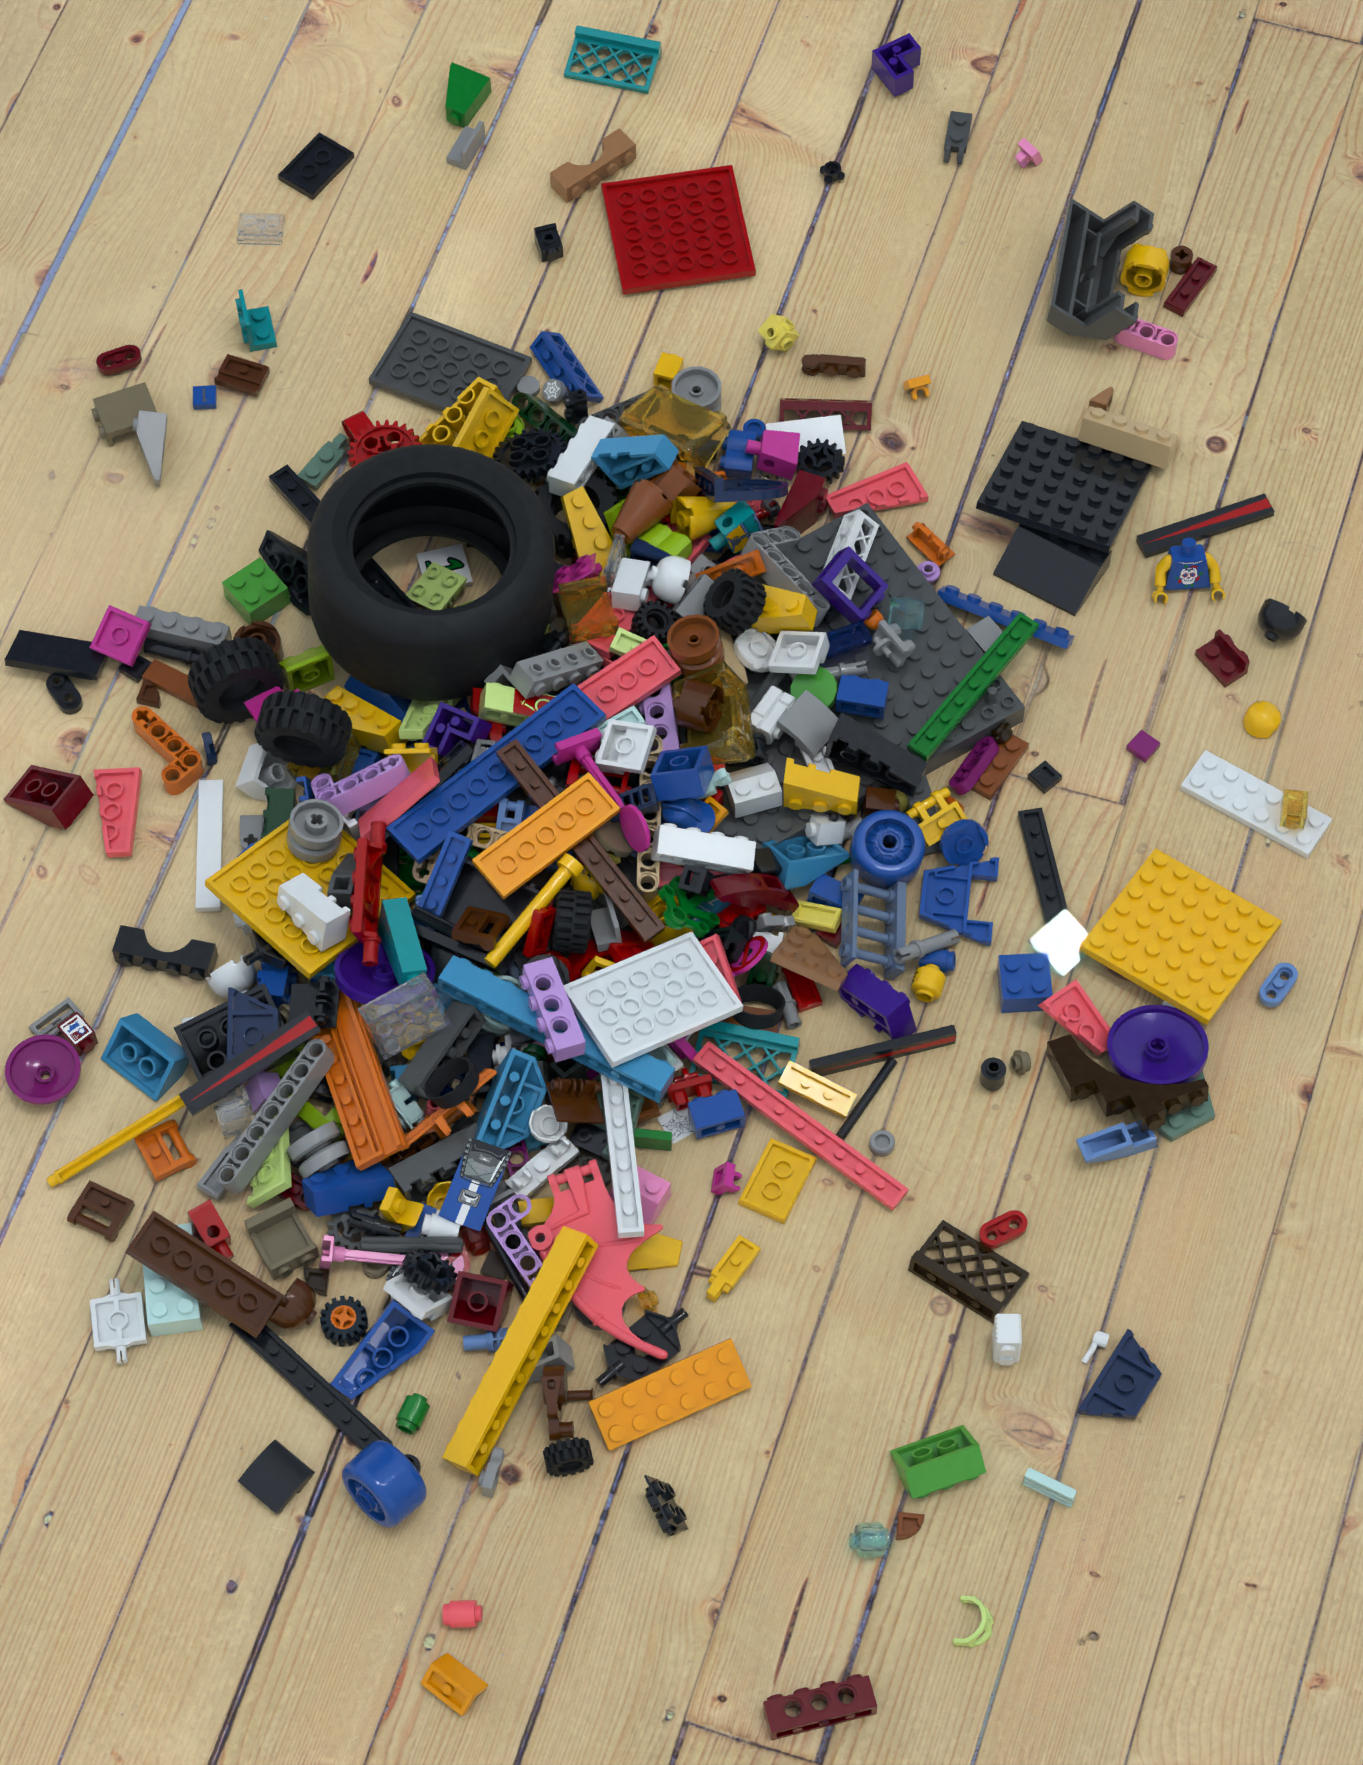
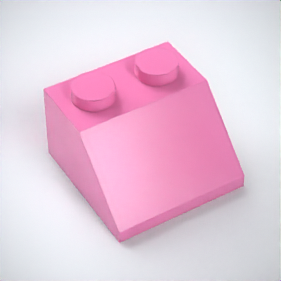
M637 1166L643 1223L654 1224L671 1197V1183ZM611 1186L609 1196L614 1202L613 1188Z

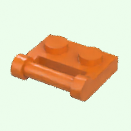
M174 1119L168 1120L134 1138L156 1182L182 1169L191 1168L197 1163L194 1154H190L178 1131L179 1126ZM169 1134L181 1158L174 1160L162 1138L163 1135Z

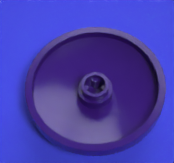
M360 941L341 952L335 961L334 978L338 988L349 998L369 1006L388 1008L414 1003L430 992L435 981L434 962L422 948L427 973L425 983L416 987H399L382 942L378 949L377 966L368 967L362 964L364 945Z
M1145 1005L1131 1009L1113 1023L1108 1034L1107 1055L1112 1067L1120 1076L1138 1082L1162 1085L1191 1082L1203 1071L1208 1058V1038L1202 1026L1190 1015L1170 1006Z

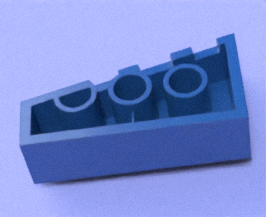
M261 962L262 970H258L257 986L265 983L277 1008L281 1004L290 1003L292 984H298V973H295L296 967L291 964L284 969H278L270 964Z

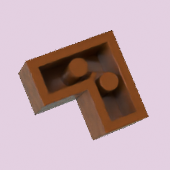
M674 460L669 470L647 479L664 491L662 494L667 498L669 497L671 502L678 496H696L701 491V488L696 485L699 480L685 470L676 460Z

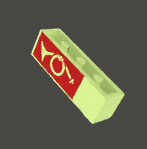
M486 682L480 694L478 717L483 720L517 727L556 696L544 693L541 696L525 699L516 687L504 686L497 682Z

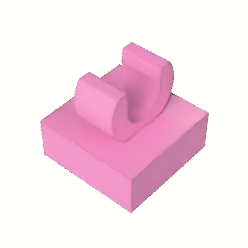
M1025 138L1018 143L1021 151L1017 153L1015 159L1018 160L1017 163L1022 168H1025L1030 161L1036 166L1043 161L1039 151Z

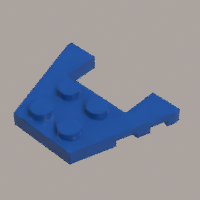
M990 858V861L980 863L973 861L969 862V865L958 867L951 865L924 870L919 919L946 930L955 929L961 936L983 945L991 946L993 922L968 920L967 917L971 879L997 882L999 858Z

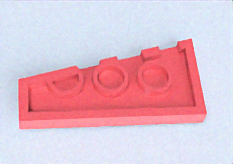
M140 767L93 770L97 783L96 791L99 797V811L103 824L105 852L109 858L131 857L142 770Z

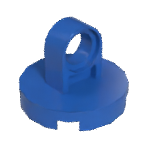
M962 819L953 822L945 829L941 835L939 845L940 851L948 863L964 866L969 865V862L979 861L984 854L982 852L986 846L988 847L989 840L987 833L980 823L970 819Z

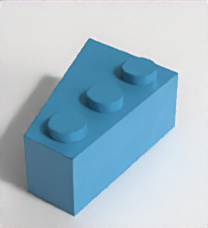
M664 434L600 439L591 459L621 490L631 486L636 480L640 482L642 479L646 480L669 470L679 450Z

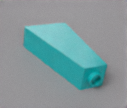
M407 897L382 900L378 935L381 937L382 945L399 987L422 985L425 983L427 967Z

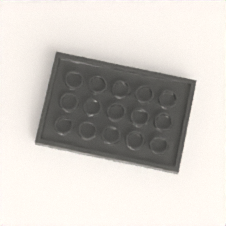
M410 311L370 375L369 384L443 412L458 400L457 397L477 377H480L496 385L504 399L509 402L517 389L520 379L525 376L531 366L532 357Z

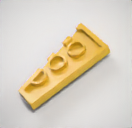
M581 486L562 496L561 502L578 559L583 555L588 554L590 556L596 553V563L599 562L603 568L599 576L591 580L588 578V582L583 583L584 589L587 591L603 583L618 566L622 558L584 487Z

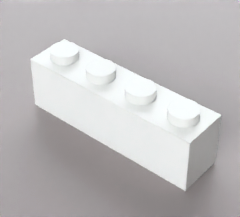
M589 415L585 423L580 424L577 435L570 439L566 451L559 455L557 464L547 474L550 493L564 496L581 486H585L598 466L591 459V456L600 439L615 438L614 423Z
M664 823L654 831L651 860L683 866L688 864L728 874L751 873L754 867L756 842L749 841L744 836L732 838L726 837L721 832L704 833L698 828L682 829L677 828L675 824Z

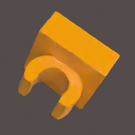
M928 374L903 382L905 391L911 390L913 401L918 399L917 390H922L924 397L929 396L930 392L926 385L931 383L930 376Z

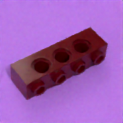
M861 1674L847 1677L846 1681L843 1682L827 1681L822 1683L819 1688L809 1690L808 1687L795 1690L791 1695H772L767 1698V1701L763 1702V1712L772 1741L877 1714V1703L869 1675L862 1677ZM842 1694H848L853 1700L850 1703H842L838 1697ZM815 1701H823L827 1706L823 1710H816L812 1704ZM790 1707H795L800 1711V1714L791 1717L785 1711Z

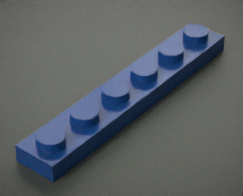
M952 585L943 586L937 592L945 603L984 618L990 616L994 622L1008 626L1020 612L1017 610H1012L1011 612L1003 609L1004 606L997 602L988 603L982 601V597L976 594H964L960 592L959 588ZM1035 618L1033 620L1039 624V629L1033 637L1064 649L1072 645L1075 636L1069 634L1067 629L1047 626V622Z

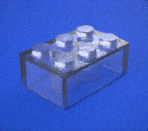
M425 973L357 1008L374 1046L384 1060L451 1025L436 988Z

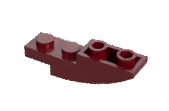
M742 873L714 878L709 882L718 900L733 903L739 907L755 909L760 903L776 907L779 910L784 909L795 912L800 906L792 892L786 890L777 876L760 873Z

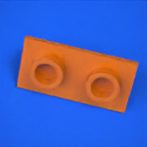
M917 521L913 524L912 529L914 531L906 538L931 562L941 566L955 555L924 523Z

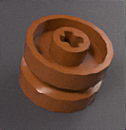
M699 614L687 615L678 619L670 627L667 633L668 648L671 652V658L681 669L683 675L703 677L713 673L721 665L724 659V647L719 628L711 618Z

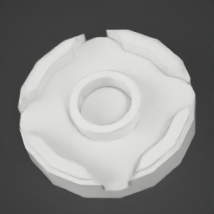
M751 628L745 630L744 633L739 634L735 639V655L750 670L761 673L768 672V664L776 641L765 632H757L758 629Z

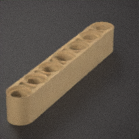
M655 735L652 744L657 750L650 751L645 770L647 768H654L660 752L663 751L662 739L658 735ZM645 770L643 774H639V786L652 783L651 774L646 773ZM643 796L644 803L649 802L648 796ZM658 801L660 811L648 813L653 814L655 818L653 820L645 819L650 837L652 838L654 837V831L661 825V801ZM653 842L650 843L648 850L640 853L637 852L636 890L645 901L654 899L658 894L660 861L651 860ZM644 860H651L654 862V865L645 866L642 862ZM644 883H650L654 887L652 889L647 890L644 889L641 885Z

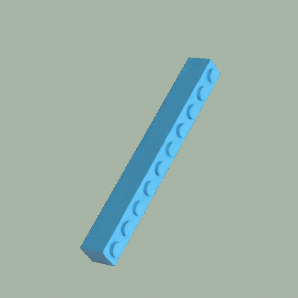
M454 955L438 977L439 991L462 1003L475 1006L483 1014L545 1045L544 1040L546 1037L544 1032L540 1033L537 1027L536 1018L538 1017L536 1011L532 1012L529 1007L528 997L530 996L528 992L517 988L510 981H503L494 976L489 970H482L474 966L465 958L460 959ZM552 1008L546 1009V1010L549 1011V1012H554V1011H556L555 1009H552ZM575 1015L586 1044L585 1053L571 1059L659 1103L674 1079L675 1068L665 1060H658L650 1056L648 1052L612 1068L578 1016ZM555 1030L557 1033H564L563 1030Z

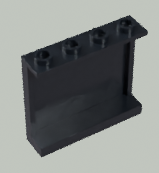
M467 856L442 918L456 925L468 906L507 914L511 922L496 940L498 942L539 893V887L531 882H526L503 900L473 865L472 858ZM415 923L419 940L457 957L465 958L471 963L498 975L506 974L524 937L523 935L500 964L493 968L484 960L487 954L453 940L438 931L435 932ZM489 923L483 933L488 934L494 924Z

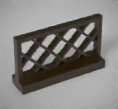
M944 1220L941 1221L920 1250H916L911 1257L908 1271L993 1324L995 1316L1002 1314L1030 1274ZM944 1230L953 1235L954 1241L941 1242L939 1235ZM960 1246L974 1248L975 1255L963 1256ZM956 1247L958 1257L945 1258L943 1248ZM938 1249L940 1259L932 1260L924 1254L927 1250ZM991 1259L995 1261L997 1268L984 1269L982 1260ZM978 1261L980 1270L967 1271L965 1262ZM960 1263L962 1272H951L948 1270L947 1264ZM1012 1272L1020 1277L1017 1282L1006 1283L1004 1273ZM999 1274L1002 1284L989 1285L986 1275ZM982 1276L984 1286L976 1287L972 1285L969 1278ZM1003 1290L1005 1294L1004 1300L1002 1302L992 1297L990 1291Z

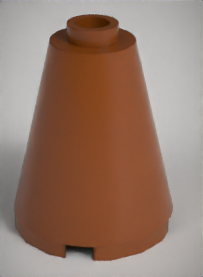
M642 479L640 482L636 480L632 484L611 528L615 541L620 544H630L670 514L673 508L672 502L669 497L665 500L661 495L664 492L661 488L645 479Z

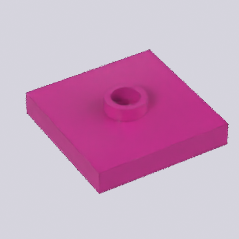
M109 605L89 648L133 667L152 623Z

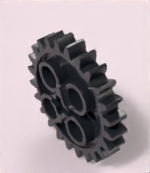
M534 428L530 432L522 430V434L519 435L514 432L513 438L505 437L506 442H499L500 447H495L496 453H493V458L515 472L522 479H526L528 483L532 478L539 481L540 476L547 478L549 470L555 467L559 455L567 449V442L564 441L563 436L559 437L558 432L552 434L551 429L544 432L543 428L538 432H535Z

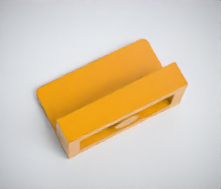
M449 1653L444 1654L430 1664L420 1683L461 1716L468 1712L476 1696L488 1687L485 1681Z

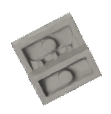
M805 690L780 717L776 726L795 739V746L812 758H815L828 743L838 718L818 698Z

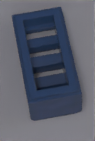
M637 538L630 548V559L649 561L650 569L652 566H657L663 558L672 556Z
M652 783L644 784L618 794L624 806V801L628 800L630 804L635 806L634 799L638 798L640 805L636 807L643 815L660 811ZM648 795L649 802L644 803L643 796ZM619 813L611 818L612 823L620 821Z

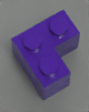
M908 33L872 50L871 68L894 97L913 89L914 70L912 68L920 65L921 47L911 34Z
M440 702L422 743H429V747H437L438 755L444 757L461 739L474 744L477 739L486 740L492 724Z

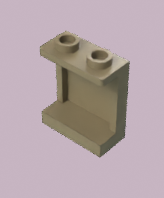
M145 382L94 398L95 408L91 409L95 422L100 421L101 426H98L101 438L102 440L107 439L109 446L114 445L112 438L133 431L134 417L138 418L139 410L157 412Z
M291 1198L244 1220L246 1230L273 1280L279 1277L285 1278L291 1275L293 1270L301 1266H309L320 1257L318 1247L311 1240L296 1213Z

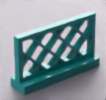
M579 25L576 26L574 42L564 71L565 78L645 94L649 93L658 60L660 61L662 55L661 42ZM578 45L588 46L590 51L580 56L577 52ZM603 49L608 50L611 55L601 60L597 53ZM623 54H629L632 59L622 64L618 57ZM594 55L598 62L587 67L583 60ZM644 58L653 59L651 65L645 68L639 63ZM614 59L619 66L608 71L604 64ZM579 62L584 67V70L579 73L571 71L572 66ZM636 64L640 71L630 76L626 68ZM602 67L605 74L600 77L593 76L591 71ZM623 71L627 77L621 81H616L612 76ZM643 75L646 79L645 86L636 85L633 80Z
M719 1021L699 1031L695 1051L698 1053L703 1048L704 1037L714 1039L719 1046L718 1048L727 1055L728 1053L725 1050L727 1046L732 1043L739 1044L743 1052L733 1057V1059L737 1061L746 1055L753 1065L747 1070L750 1072L756 1070L762 1081L769 1085L768 1082L778 1075L782 1076L786 1068L784 1066L780 1069L773 1058L781 1053L791 1055L790 1061L795 1063L799 1053L800 1038ZM757 1048L763 1049L768 1057L756 1064L749 1053ZM771 1061L777 1071L765 1078L759 1067ZM693 1062L690 1073L696 1072L697 1066ZM711 1077L712 1084L722 1085L713 1077ZM785 1088L783 1091L776 1090L787 1099L789 1090Z

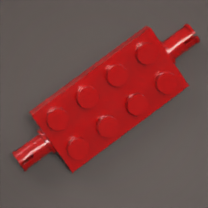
M372 821L370 841L368 838H357V847L354 848L356 869L352 873L354 894L351 895V907L353 909V916L349 920V929L364 945L362 964L368 967L378 965V949L381 944V937L378 935L382 855L386 854L387 848L385 843L387 824L383 821Z

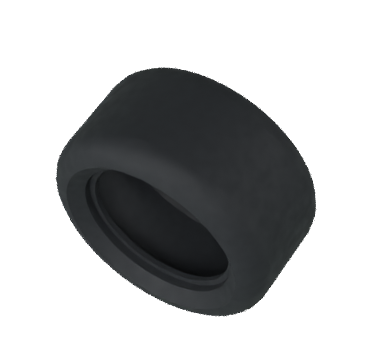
M437 444L404 446L374 455L355 465L333 483L318 504L311 522L307 544L309 609L315 630L324 648L333 660L356 680L380 692L399 698L418 701H446L471 696L473 688H484L486 684L484 680L500 665L514 669L516 662L531 658L543 639L552 610L555 541L551 523L542 502L531 487L508 467L488 456L461 447ZM436 536L458 540L476 548L494 563L502 577L487 593L470 603L444 610H421L400 605L383 597L366 582L360 572L376 553L393 543L414 537Z

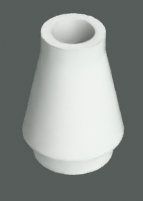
M434 1213L432 1215L425 1214L421 1234L427 1235L426 1237H458L460 1224L453 1223Z

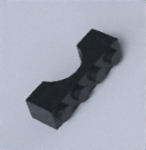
M120 925L112 949L115 962L122 966L130 967L133 965L142 967L147 971H163L171 976H188L196 981L206 980V977H211L210 973L214 971L218 958L215 943L191 939L186 946L177 951L162 952L156 950L148 943L144 929Z

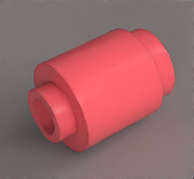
M476 1600L450 1601L449 1604H443L444 1626L450 1625V1628L477 1627L478 1622H482L483 1618L482 1605H477Z

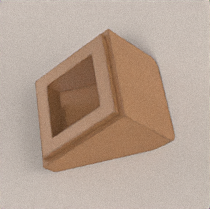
M1109 387L1091 398L1089 407L1102 408L1108 412L1113 399V387Z

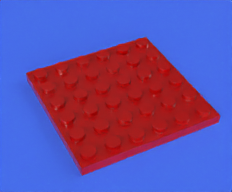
M732 165L601 183L623 295L756 276Z

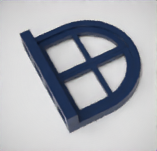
M704 466L694 467L695 478L699 480L696 485L701 488L699 493L713 502L766 500L788 495V483L770 479H724Z

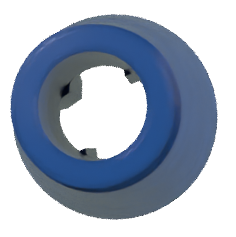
M944 949L925 954L923 958L919 959V967L934 964L943 973L955 971V951Z

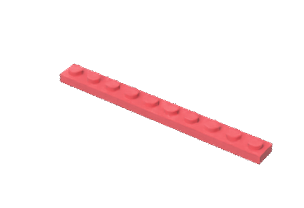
M710 1041L693 1058V1063L710 1074L711 1077L730 1091L736 1089L739 1098L891 1211L907 1195L909 1190L907 1187Z

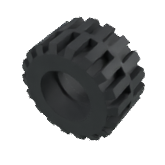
M737 568L729 569L728 572L725 571L720 577L718 576L709 587L703 603V613L715 621L717 626L732 635L742 634L757 622L758 617L763 612L762 609L765 606V598L767 597L765 587L761 582Z
M561 889L557 893L556 915L552 936L554 951L579 954L586 952L592 916L593 898L591 892Z

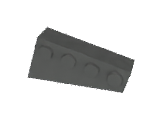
M477 1122L464 1126L457 1133L389 1167V1172L394 1176L395 1188H398L407 1200L421 1203L427 1199L429 1192L435 1184L445 1181L452 1182L469 1138L475 1139Z

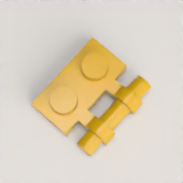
M947 787L939 791H933L930 793V797L922 802L914 803L912 808L905 812L912 819L918 816L922 821L918 825L923 832L926 847H930L939 841L945 829L953 822L968 819L957 801L949 805L946 803L945 798L951 795ZM937 805L940 811L929 816L926 810Z

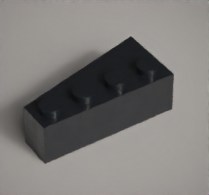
M842 712L829 737L824 757L911 797L914 796L928 764L920 757L911 754Z

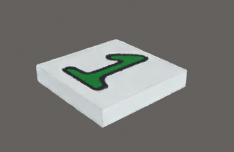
M462 543L416 554L421 575L432 562H435L466 577L465 588L473 586Z

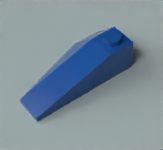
M391 1299L330 1385L352 1400L402 1363L418 1354L435 1330L423 1320L413 1316L401 1303Z

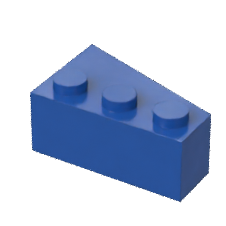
M354 1159L338 1164L323 1172L315 1173L302 1180L305 1205L316 1217L349 1211V1206L364 1204L365 1208L372 1207V1202L384 1199L388 1187L395 1188L394 1176L382 1164L377 1162L360 1171L356 1168Z

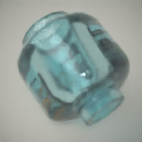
M880 1522L859 1523L855 1526L854 1533L849 1535L850 1548L855 1549L860 1558L881 1557L890 1548L889 1530L884 1528Z

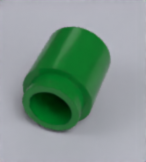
M413 1393L412 1396L407 1395L397 1414L395 1426L407 1434L414 1435L416 1430L420 1429L430 1408V1405L426 1403L427 1399L417 1393Z

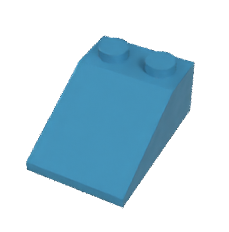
M806 835L785 840L774 846L772 845L778 841L762 842V848L770 847L781 865L782 871L779 879L786 890L806 886L847 860L850 856V853L839 844L816 846Z

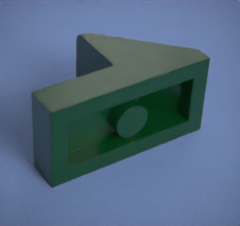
M766 951L761 960L750 969L746 985L762 984L773 988L779 977L777 972L779 965L770 961L771 952Z

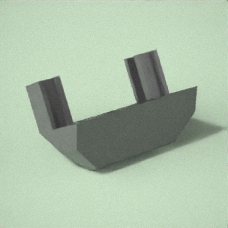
M1070 197L1059 241L1045 319L1048 323L1068 335L1107 340L1136 323L1139 303L1134 302L1123 309L1125 294L1120 291L1114 293L1117 283L1121 250L1134 244L1138 239L1152 231L1153 212L1136 201H1132L1103 219Z

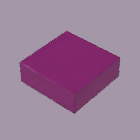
M1140 730L1127 744L1126 750L1146 763L1158 750L1160 742L1143 730Z

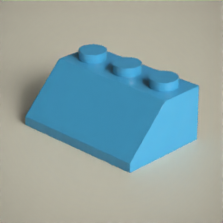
M138 1013L119 1019L101 1057L104 1062L154 1101H158L183 1076L189 1063L187 1055L180 1045Z

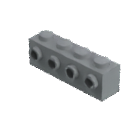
M140 605L135 615L152 623L144 642L149 638L188 649L192 647L196 651L206 652L210 646L220 644V641L232 640L230 627L221 622H209L199 617L183 616L177 612H166L152 606L144 607Z
M585 641L516 662L509 680L527 699L587 680L590 674H596L600 671L599 669L604 660Z

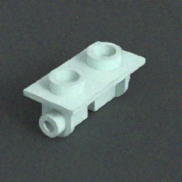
M395 1079L388 1084L391 1088L389 1091L393 1103L400 1113L398 1117L404 1128L409 1126L412 1129L414 1122L418 1124L425 1118V1112L422 1111L415 1100L408 1105L404 1103L411 1095L402 1083Z

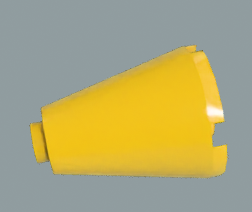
M678 496L672 502L673 508L670 512L671 524L676 523L678 529L674 532L685 534L692 542L717 529L714 523L715 520L736 503L735 501L713 502L707 497Z

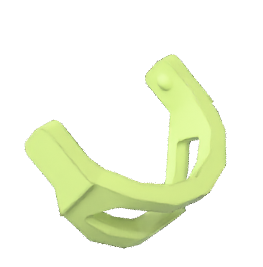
M961 1595L960 1601L962 1603L975 1604L980 1608L982 1621L974 1634L964 1639L953 1638V1644L973 1648L982 1645L991 1637L994 1620L989 1610L975 1596ZM985 1630V1633L979 1639H977Z

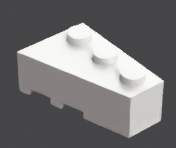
M302 873L279 886L277 903L282 910H286L292 917L295 926L304 931L309 942L312 945H316L322 952L346 938L351 910L346 906L343 908L339 907L335 903L337 901L334 896H325L321 892L322 887Z

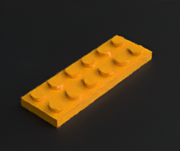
M588 772L473 858L472 863L504 900L618 814L620 807Z
M729 1338L587 1403L606 1448L610 1451L752 1387L734 1343Z

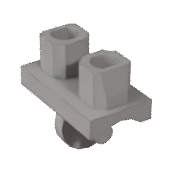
M885 620L879 621L878 629L872 636L873 642L876 644L873 652L876 656L884 654L887 658H890L897 668L903 666L906 658L913 654L915 644L911 640L902 641L900 639L902 632L897 623L888 625Z

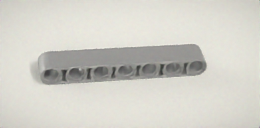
M313 1039L306 1044L218 1168L216 1180L229 1193L238 1194L245 1189L333 1065L335 1055L321 1039Z

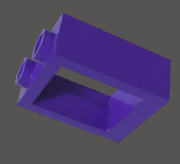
M849 546L838 551L811 584L851 624L860 620L862 622L865 621L872 613L870 610L874 604L877 605L885 597L884 591L889 586ZM846 564L873 589V592L860 608L832 583Z

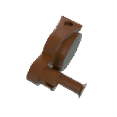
M544 1365L541 1381L544 1404L547 1406L549 1440L558 1441L561 1438H574V1422H561L562 1405H566L567 1401L593 1400L594 1389L568 1391L566 1365Z

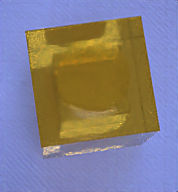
M1284 789L1281 799L1279 826L1293 830L1298 828L1304 829L1307 819L1309 791Z

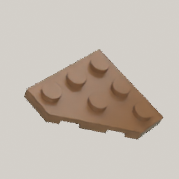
M795 925L774 950L770 959L771 962L836 991H839L848 975L818 935L811 933L808 928L802 926L798 927Z

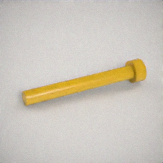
M564 853L557 862L559 869L496 943L494 949L484 958L488 965L496 968L530 927L533 911L535 909L540 910L543 907L546 908L570 878L576 879L580 875L584 867L578 860Z

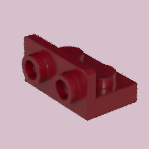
M1220 629L1215 632L1214 639L1195 651V656L1225 688L1248 672L1250 661L1247 654L1242 650L1240 651L1235 646L1232 638L1228 634H1224Z

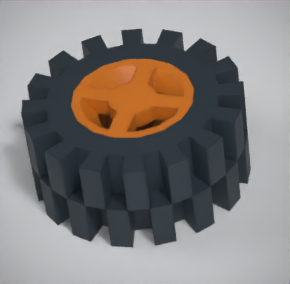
M345 1295L340 1296L341 1300L338 1301L335 1297L331 1299L332 1304L327 1302L325 1310L322 1309L320 1323L322 1331L325 1334V1338L327 1340L330 1339L332 1344L336 1345L338 1342L340 1347H344V1343L352 1346V1341L355 1340L358 1343L361 1341L360 1336L364 1337L366 1335L365 1329H368L366 1309L364 1305L361 1306V1302L358 1299L354 1301V1298L349 1296L348 1300L345 1299Z

